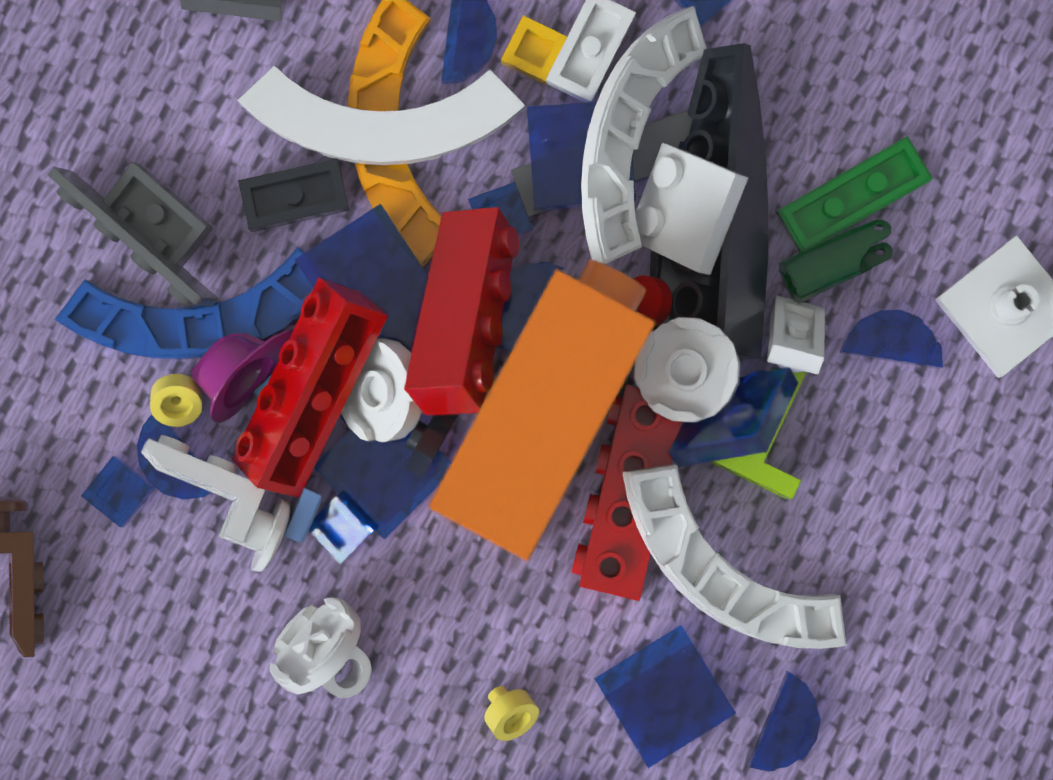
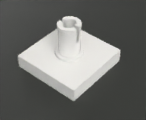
M1017 235L1008 240L935 299L998 378L1003 377L1053 337V279Z

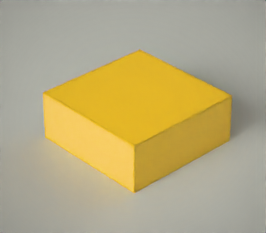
M523 15L501 58V64L546 85V79L567 36Z

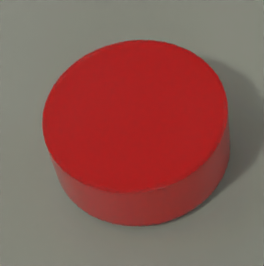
M646 275L637 276L633 280L646 289V293L635 312L656 322L653 327L659 326L666 320L671 310L672 294L670 288L660 278Z

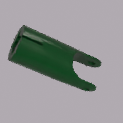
M874 220L780 262V276L791 298L799 304L870 271L873 267L889 260L893 255L892 247L885 242L873 244L887 238L891 234V225L885 220ZM876 227L883 228L881 231L875 230ZM878 250H881L884 252V254L877 255L876 252Z

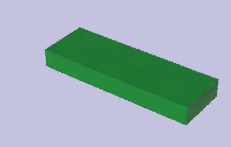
M906 136L784 206L776 214L798 252L801 253L833 238L927 184L933 178L911 140Z

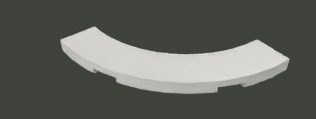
M694 6L681 9L664 17L632 43L615 65L598 98L587 132L581 182L582 213L592 260L607 264L642 247L634 208V181L629 180L633 150L638 149L643 129L651 112L649 106L662 87H667L683 69L702 58L704 49H707Z
M275 66L237 100L260 123L290 142L321 153L329 158L373 165L410 164L439 158L441 155L460 150L470 144L474 145L506 126L525 110V105L491 70H488L474 83L450 97L426 106L401 111H369L338 105L306 91L286 77Z
M665 465L622 472L627 499L636 526L647 549L662 572L678 591L698 609L719 623L741 634L769 643L795 648L817 649L847 646L840 595H794L764 587L735 569L719 553H715L699 532V526L688 507L677 465Z

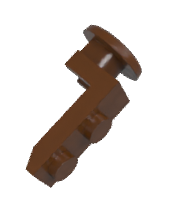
M0 497V554L9 553V634L23 657H35V645L44 644L43 613L34 614V593H43L44 588L43 562H34L33 531L10 532V511H28L27 502L18 498Z

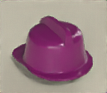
M294 329L283 331L266 342L247 333H233L220 338L208 349L192 369L191 377L212 401L210 416L214 422H224L238 413L255 394L254 391L273 374L279 361L280 350L283 344L289 340Z

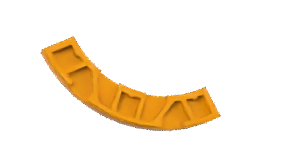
M382 0L376 8L360 42V48L350 78L347 107L369 111H399L400 91L406 67L417 42L431 23V18L408 0ZM355 163L361 185L380 221L400 247L422 268H425L433 257L441 215L431 205L417 185L408 164L373 165Z

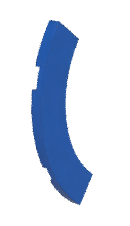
M297 247L282 265L261 282L237 297L223 302H216L212 307L197 306L168 309L145 306L114 296L85 279L54 320L80 336L123 353L153 359L202 358L208 349L220 338L233 333H247L260 340H265L282 331L299 319L302 304L305 298L312 292L319 277L334 283L337 282L339 277Z

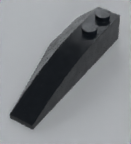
M741 43L704 49L688 109V115L693 118L690 132L684 142L680 141L678 147L748 177L711 274L707 275L696 272L655 251H651L649 276L665 281L672 294L670 313L660 325L676 318H699L720 328L734 343L739 359H761L768 268L769 206L766 152L751 45ZM659 326L653 327L651 332H654Z

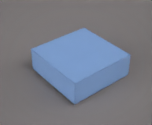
M305 486L299 498L293 497L290 503V516L284 534L285 537L299 543L305 540L323 499L321 498L322 495L317 491Z

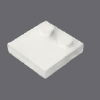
M662 143L635 213L642 246L696 272L710 275L748 177L675 146Z

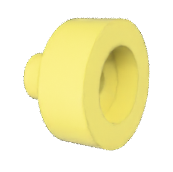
M169 374L163 376L154 383L151 389V413L157 421L167 426L181 427L191 424L202 412V389L187 375Z
M498 686L489 693L488 699L492 704L488 707L484 719L498 740L509 741L527 732L537 721L539 708L527 691L516 689L508 692L505 686Z

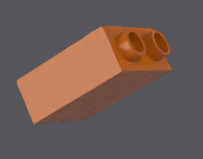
M588 260L578 280L556 269L431 499L428 508L528 561L656 323L635 312L646 293V289L642 285L616 269L595 260Z

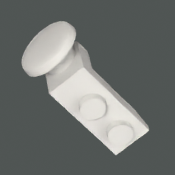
M161 435L158 442L148 439L141 453L156 470L233 501L218 537L254 550L251 570L257 572L265 570L275 556L285 534L290 516V504L281 498L271 514L258 509L265 490L256 488L249 479L237 475V465L213 455H209L207 462L187 454L190 446L168 436Z

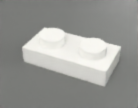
M586 0L546 79V84L591 106L635 18L636 12L612 0Z
M776 295L770 313L767 362L777 364L780 368L789 372L799 373L805 371L818 375L824 360L825 308L805 302L798 304L793 299Z

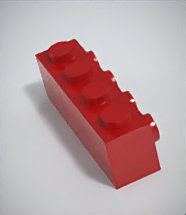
M499 207L442 212L404 390L424 415L479 413L486 400L487 392L492 389L494 382L492 363L495 348L501 343L503 333L501 317L504 302L509 299L511 294L509 276L513 258L517 257L519 252L518 233L514 227L510 226Z
M319 277L312 292L305 298L296 326L289 340L283 344L280 350L279 361L267 386L261 390L258 396L257 407L246 430L239 436L235 446V453L232 457V461L256 488L296 498L300 497L388 317L383 310L360 291Z
M626 385L624 395H616L610 406L606 424L616 426L612 446L601 445L595 474L604 475L600 496L590 493L583 521L584 524L593 525L588 545L578 543L571 572L581 575L579 587L640 601L651 553L647 549L636 526L627 499L622 472L672 465L682 422L672 421L654 412L648 405V402L642 397L639 387Z

